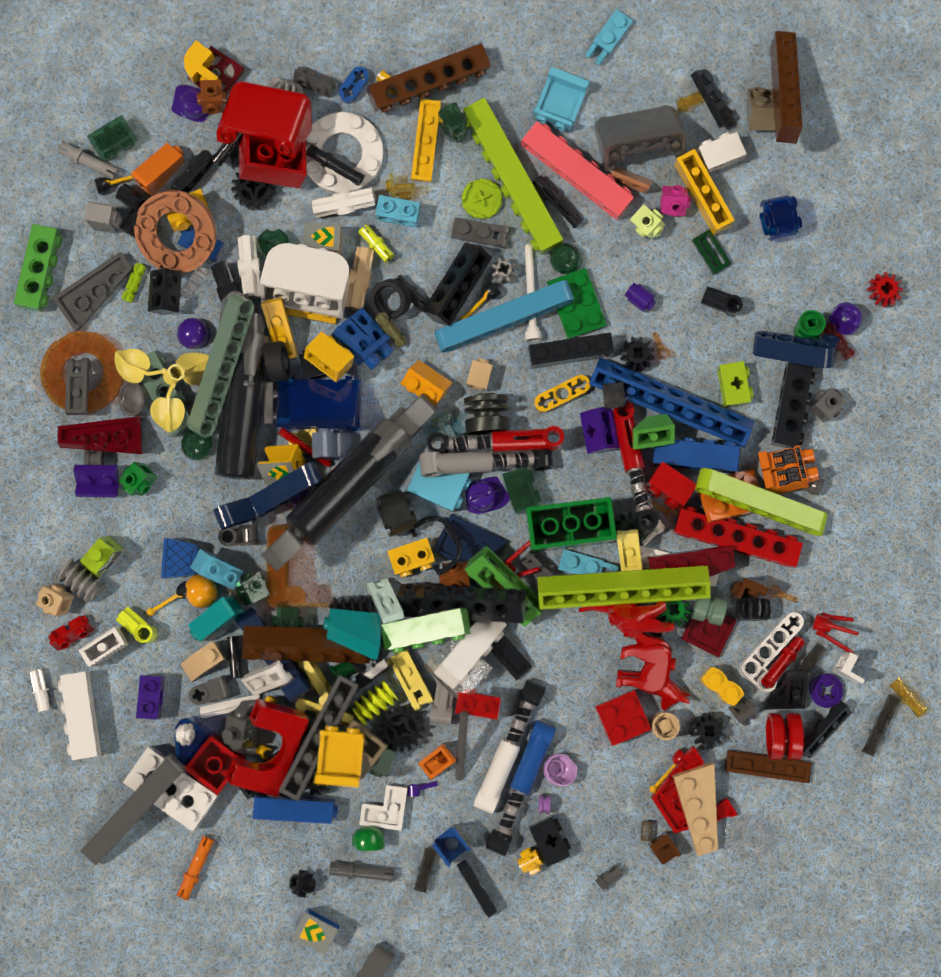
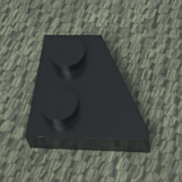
M786 671L776 684L775 689L765 699L764 709H805L809 678L808 671Z

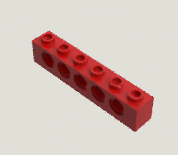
M685 506V509H679L672 534L717 547L732 545L735 552L790 568L797 567L803 543L798 542L797 537L786 535L785 538L777 536L778 532L766 529L765 532L757 530L758 526L747 523L745 526L737 524V520L731 518L708 523L706 514L697 513L696 508ZM694 519L702 522L703 527L701 530L693 528L692 522ZM714 525L722 527L723 533L721 536H716L713 533ZM734 531L742 533L743 539L741 542L733 539ZM756 536L763 540L761 548H757L753 544V539ZM776 542L781 543L783 546L781 554L774 551L773 546Z

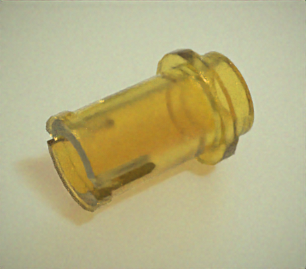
M699 91L686 97L681 96L676 100L680 112H687L689 108L704 103V99Z

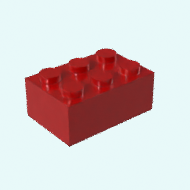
M243 134L239 143V179L300 189L307 175L306 141L294 158L280 154L275 147V140Z

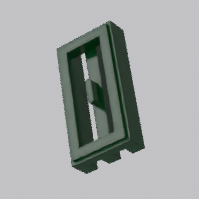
M710 229L692 239L693 244L713 275L732 264ZM706 236L709 237L712 244L714 245L719 255L723 259V264L720 263L719 259L717 258L712 248L706 241ZM699 240L702 241L703 245L705 246L710 256L716 263L717 268L714 267L713 263L711 262L706 252L702 248L701 244L699 243Z

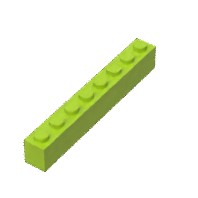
M485 97L463 108L461 119L466 128H471L473 132L471 137L475 145L481 146L483 150L481 155L485 163L489 162L493 169L490 171L495 181L499 180L502 184V187H500L501 192L505 198L509 197L512 203L510 208L515 216L519 215L522 221L520 226L525 234L529 233L532 239L530 244L535 252L538 251L542 255L563 243L562 236Z
M708 566L537 577L540 610L710 598Z

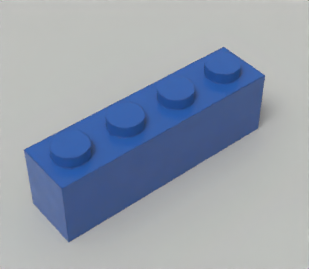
M683 437L682 441L675 440V444L655 446L653 463L659 466L663 461L670 467L693 470L708 468L722 473L738 474L741 448L734 442H724V445L716 444L714 440H703V443L695 442L693 438Z

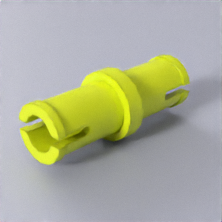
M368 224L358 231L369 244V248L374 250L384 263L388 262L387 259L391 260L395 254L385 245L384 239L381 236L378 237Z

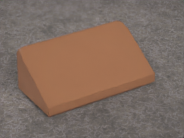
M615 166V169L610 174L617 183L645 194L648 193L652 180L618 166Z

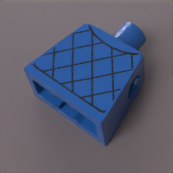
M164 538L161 578L172 579L197 575L198 573L190 567L200 546Z

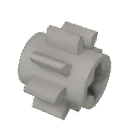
M498 258V264L491 267L493 270H496L492 274V278L498 277L499 284L502 280L510 283L509 277H516V273L512 271L516 264H510L509 258L506 261H501ZM500 268L508 269L507 274L500 272Z

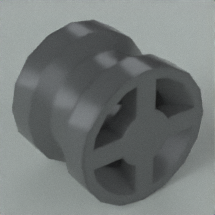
M85 450L84 465H104V452Z

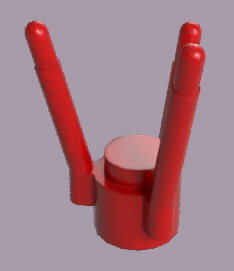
M530 541L504 561L513 572L517 570L512 561L530 546ZM540 568L529 569L516 575L520 578L537 572Z
M822 613V615L817 614L812 627L813 630H816V635L822 636L844 651L854 654V651L825 633H830L832 628L857 636L859 634L857 631L833 624L832 621L853 622L854 618Z

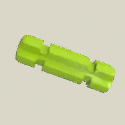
M135 263L133 267L134 272L131 273L125 287L126 291L123 292L122 300L128 303L133 302L134 293L137 292L142 280L141 275L145 273L146 267L143 264Z

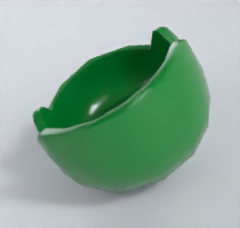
M363 826L353 833L352 845H356V849L359 851L382 850L385 848L384 834L376 827Z

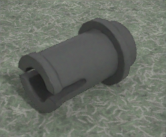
M614 864L603 875H598L595 881L602 890H608V886L622 877L623 874Z

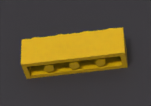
M693 149L678 157L674 166L713 235L731 227L735 220L696 150Z

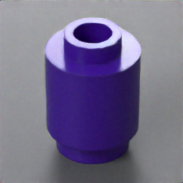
M635 282L625 293V297L628 298L627 301L642 312L645 310L650 311L656 303L654 300L656 295Z

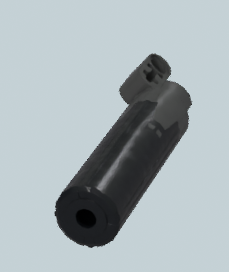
M232 291L223 297L219 324L228 298L233 294L244 297L240 292ZM253 313L222 407L215 465L216 476L239 480H251L254 478L266 373L264 346L266 343H269V337L264 336L265 317L262 314Z

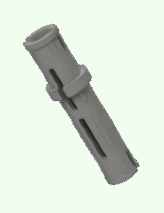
M64 141L59 146L67 149V151L58 147L57 153L72 159L76 164L80 163L111 180H114L116 175L109 171L117 174L119 172V168L85 153V150L82 148L77 149Z

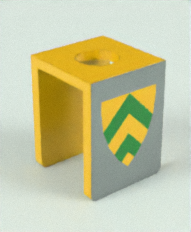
M298 444L265 447L264 450L269 461L258 462L257 466L264 483L270 485L305 465L306 462Z

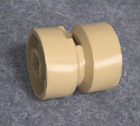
M658 712L650 720L651 732L659 739L671 740L679 733V720L671 713Z

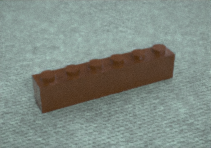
M775 31L770 46L776 142L797 144L803 124L796 32Z
M243 626L242 659L358 664L370 662L369 657L327 639V630L322 628Z

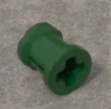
M339 663L335 666H329L336 680L339 675L346 677L351 673H357L352 663Z

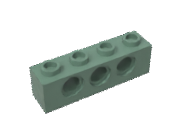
M155 351L147 354L150 360V367L147 372L165 369L164 366L168 365L162 354L158 355ZM163 374L157 380H152V375H144L142 380L153 402L157 398L162 397L161 393L164 389L170 388V385L164 381ZM175 387L170 399L178 398L184 404L187 401L182 390L177 391ZM185 404V415L182 423L175 431L170 433L173 437L189 430L188 420L192 409H187Z

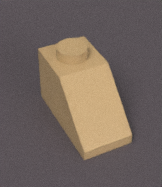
M212 641L192 654L180 665L192 682L227 660L217 642Z

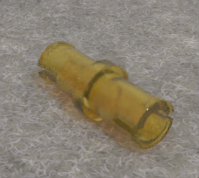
M899 677L889 685L901 698L900 702L903 705L906 704L917 718L921 717L928 710L915 696L916 693L910 691Z

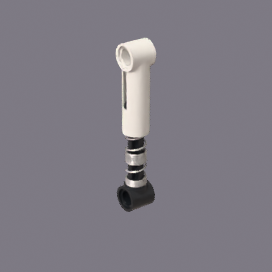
M529 679L526 680L519 696L521 700L518 712L514 715L515 718L512 719L510 731L507 732V738L501 739L484 782L474 801V807L493 814L502 789L519 753L520 747L517 744L520 743V737L524 735L523 732H525L528 726L527 721L528 718H531V711H534L535 707L539 706L546 690L545 686Z

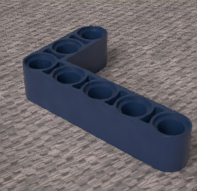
M310 462L252 496L223 504L215 508L213 512L221 530L254 521L258 516H265L323 481L315 463Z
M253 607L235 619L242 631L243 626H266L261 617L257 616V612ZM264 660L268 666L276 662L272 660ZM279 660L283 664L282 668L293 676L290 681L280 688L291 703H295L312 691L313 688L306 682V678L298 667L294 666L293 661Z

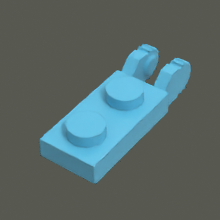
M616 9L594 39L585 56L590 58L597 47H599L603 52L596 59V64L600 66L606 56L610 55L633 23V20Z
M563 549L558 570L576 575L601 573L602 567L611 571H619V566Z

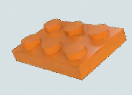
M754 469L738 472V474H728V476L759 487ZM699 493L708 523L752 513Z

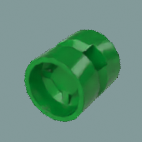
M816 310L805 311L795 324L794 336L818 340L826 326L824 316Z

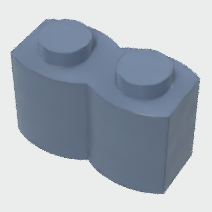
M319 428L318 432L312 433V458L341 461L352 450V435L345 433V430H333L331 432V428Z

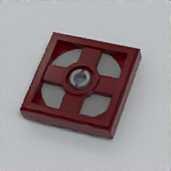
M210 46L209 50L213 53L215 60L208 67V70L221 80L222 92H226L227 96L234 84L244 73L245 68L213 46ZM198 80L195 85L201 88L200 81Z

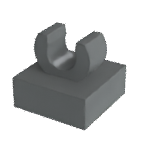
M746 697L739 700L735 706L732 705L728 708L734 718L744 726L747 725L745 720L749 717H752L753 720L756 719L755 713H757V710Z

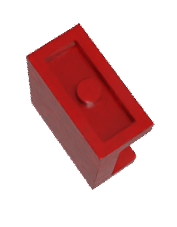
M459 691L455 713L460 714V712L466 711L470 716L498 720L501 699L496 696Z

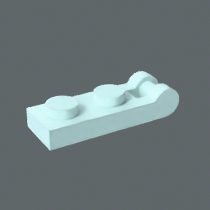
M388 578L381 579V582L367 583L369 595L373 599L383 624L404 618L403 611Z

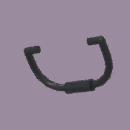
M428 516L417 521L414 524V529L409 530L412 536H418L415 529L429 521H438L444 525L447 533L457 545V554L454 560L442 569L437 564L433 565V569L440 576L459 562L463 546L461 537L451 522L439 516Z

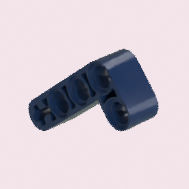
M757 331L754 337L753 354L758 357L820 368H831L837 358L839 337L824 334L820 336L819 340L768 331Z

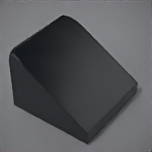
M623 381L603 384L605 409L626 406L627 397Z

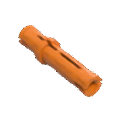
M202 836L187 872L183 874L184 879L176 896L189 900L195 883H198L200 880L198 877L215 842L214 839Z

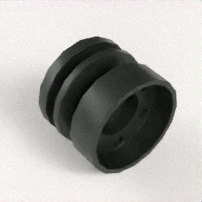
M479 393L474 396L465 397L464 404L471 407L465 408L464 412L474 415V417L465 420L466 434L480 436L481 434L490 435L492 431H509V417L499 415V413L508 410L507 405H499L506 403L508 396L496 393Z

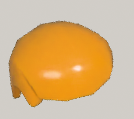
M197 574L186 582V598L193 607L202 609L214 603L218 592L214 581Z

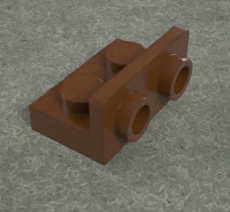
M741 578L737 582L734 581L730 593L733 594L731 599H741L743 594L751 598L765 596L769 587L748 578Z

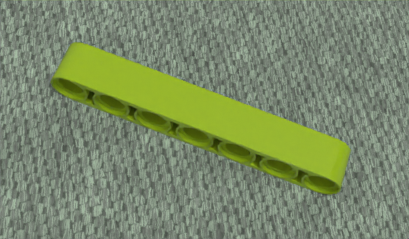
M708 468L700 469L695 487L697 492L808 534L824 535L828 518L827 513Z

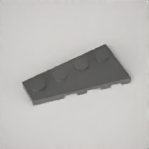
M120 251L55 295L52 299L77 333L128 277L133 268Z

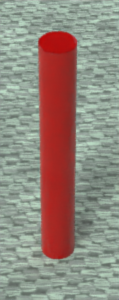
M285 428L280 429L278 435L292 444H298L302 451L312 457V447ZM315 459L326 467H329L332 463V460Z

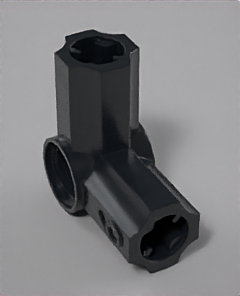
M124 183L117 190L115 198L132 209V211L120 228L135 238L134 226L136 225L138 210L149 198Z

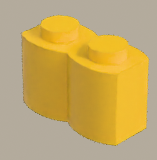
M708 667L699 677L704 687L714 691L718 698L728 705L735 706L744 695L739 685L728 681L725 674L715 667Z

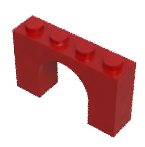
M257 699L249 719L256 727L279 733L282 737L281 748L275 757L262 763L233 757L226 777L230 785L278 797L279 789L293 764L294 755L301 747L302 735L309 727V719L303 711Z

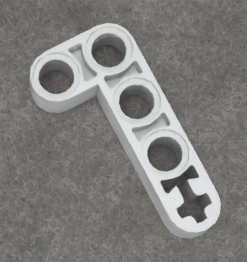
M791 612L784 615L740 663L739 670L741 674L758 690L771 692L775 689L777 681L772 688L765 689L761 686V679L768 672L765 667L803 627L804 619L801 614ZM789 618H796V626H790L787 630L781 627H787L790 624ZM777 631L783 634V640L780 643L774 640V634ZM762 647H766L769 650V655L765 659L759 654ZM748 662H752L755 666L752 674H748L745 671V665Z

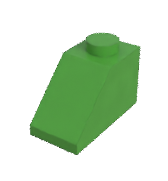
M667 414L648 416L633 428L634 450L675 444V425Z

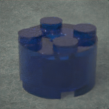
M784 195L761 201L760 207H763V213H759V218L765 236H770L769 241L795 236L798 229L802 228V219L797 214V200L794 196Z

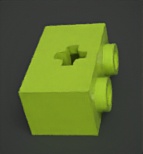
M744 361L719 365L717 372L724 408L748 405L751 399H753V389L751 386H748L747 380L750 378L748 366H745ZM735 379L736 383L741 384L737 389L736 386L731 385Z

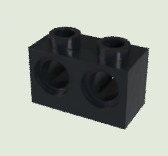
M167 268L150 271L148 312L162 315L179 313L181 271Z

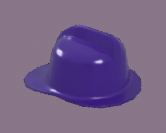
M179 85L176 87L171 108L172 112L194 122H204L209 113H202V105H197V92H201V89L190 85Z
M497 476L474 481L465 490L467 510L474 514H483L500 509L510 500L509 494Z

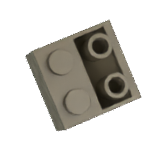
M762 87L747 89V122L749 130H775L773 89H764Z
M354 719L347 728L360 729V733H365L360 778L363 779L388 747V744Z

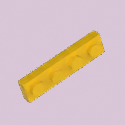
M420 99L411 181L432 183L441 101Z

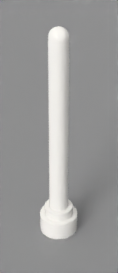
M526 244L527 294L535 291L533 248L531 244ZM537 317L528 320L529 327L525 332V341H541L542 332L537 327Z

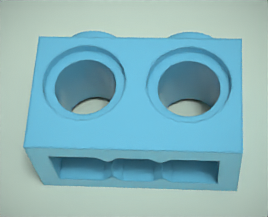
M379 195L375 216L377 221L417 228L421 207L419 202Z
M199 549L190 567L199 575L232 590L235 589L244 572L235 564L202 549Z

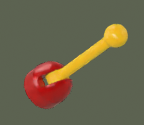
M680 749L672 757L673 765L655 785L650 786L649 790L651 793L655 792L684 756Z

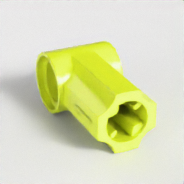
M129 606L118 615L116 621L129 631L136 641L149 644L156 640L157 630L155 627L149 625ZM147 628L150 635L144 640L142 638V631Z

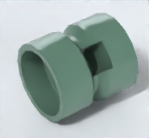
M715 597L713 600L711 598L695 599L691 619L699 621L708 619L710 624L721 626L728 601Z

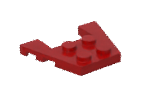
M694 746L688 749L651 795V799L674 833L688 830V826L672 775L705 763ZM727 797L716 803L717 821H720L722 818H731L738 815Z

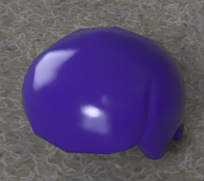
M849 302L839 303L829 316L832 327L843 335L853 334L860 327L863 319L860 309Z
M198 318L185 319L178 326V341L188 349L203 348L210 340L211 330L208 324Z

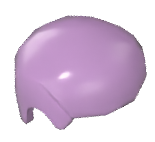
M555 753L549 756L544 763V776L551 784L565 787L574 782L577 777L578 768L568 755Z

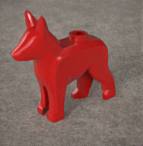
M664 601L657 602L652 606H639L643 603L586 606L578 610V612L597 611L607 613L611 626L615 625L624 634L662 633L674 630V624L670 623V621L660 622L655 619L666 611V603Z
M644 632L635 635L623 633L624 637L635 639L637 644L623 646L620 659L634 656L645 663L640 672L618 670L616 687L631 686L646 693L658 695L661 697V709L667 711L678 702L689 704L690 700L687 697L690 694L680 689L669 678L670 670L674 671L676 658H672L671 646L665 640L649 636Z

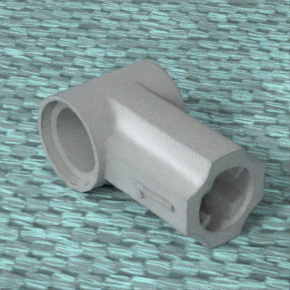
M437 681L429 722L450 725L455 688L452 689L445 682Z

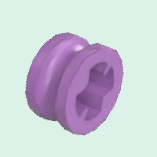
M551 795L547 797L539 796V814L542 812L550 813Z

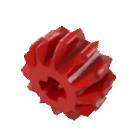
M884 272L882 276L876 274L875 279L869 281L871 287L867 288V292L873 294L868 298L869 300L877 299L874 305L877 306L881 302L882 307L886 308L888 304L893 306L895 305V300L899 301L901 299L898 293H902L903 288L898 287L901 284V280L894 281L895 274L890 278L887 272ZM883 286H886V289H889V292L885 294V290L882 291L881 288Z

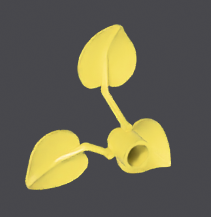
M138 349L117 350L115 352V366L120 376L130 383H140L144 375L163 374V379L170 385L166 398L159 397L154 400L150 407V414L156 424L166 432L171 433L180 426L185 415L182 401L178 398L170 399L175 384L183 378L189 385H200L209 355L185 353L167 370L162 368L161 370L147 372L150 367V360L143 351Z

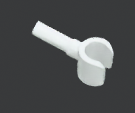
M659 520L654 531L641 542L643 546H646L653 537L665 530L661 520Z

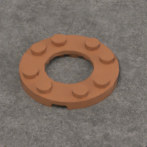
M166 190L153 195L142 204L137 213L134 233L141 253L151 264L159 269L167 268L187 273L197 269L208 260L216 244L217 232L212 214L203 202L184 191ZM177 212L183 214L193 223L195 238L188 249L174 251L167 248L160 241L157 233V224L160 217L165 213Z

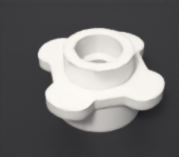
M183 724L177 728L176 740L181 745H190L194 739L193 724Z

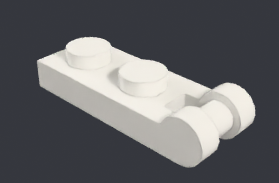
M277 660L269 666L246 674L241 681L253 695H257L286 684L293 676L288 671L286 672L282 668L283 664Z

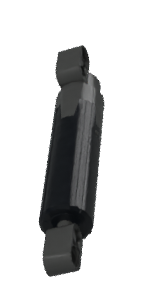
M421 394L407 409L400 407L389 419L383 418L322 480L323 482L318 484L286 516V523L289 528L261 556L278 571L305 542L308 545H316L411 447V440L421 431L422 425L437 410L435 405L424 394Z

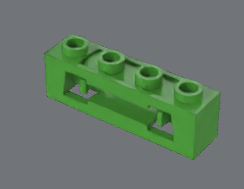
M487 545L469 559L465 571L482 588L493 587L497 589L525 590V593L532 600L526 596L527 613L524 622L520 623L523 627L542 614L543 609L540 610L539 596ZM489 558H490L494 563H496L499 567L497 568V567L489 560Z

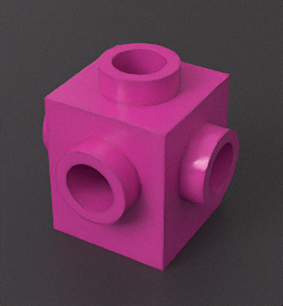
M663 185L660 199V214H669L673 217L685 216L686 208L691 206V196H688L687 188L680 185Z

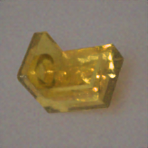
M389 173V180H385L386 192H390L391 197L409 200L412 196H416L415 183L394 185L393 173Z

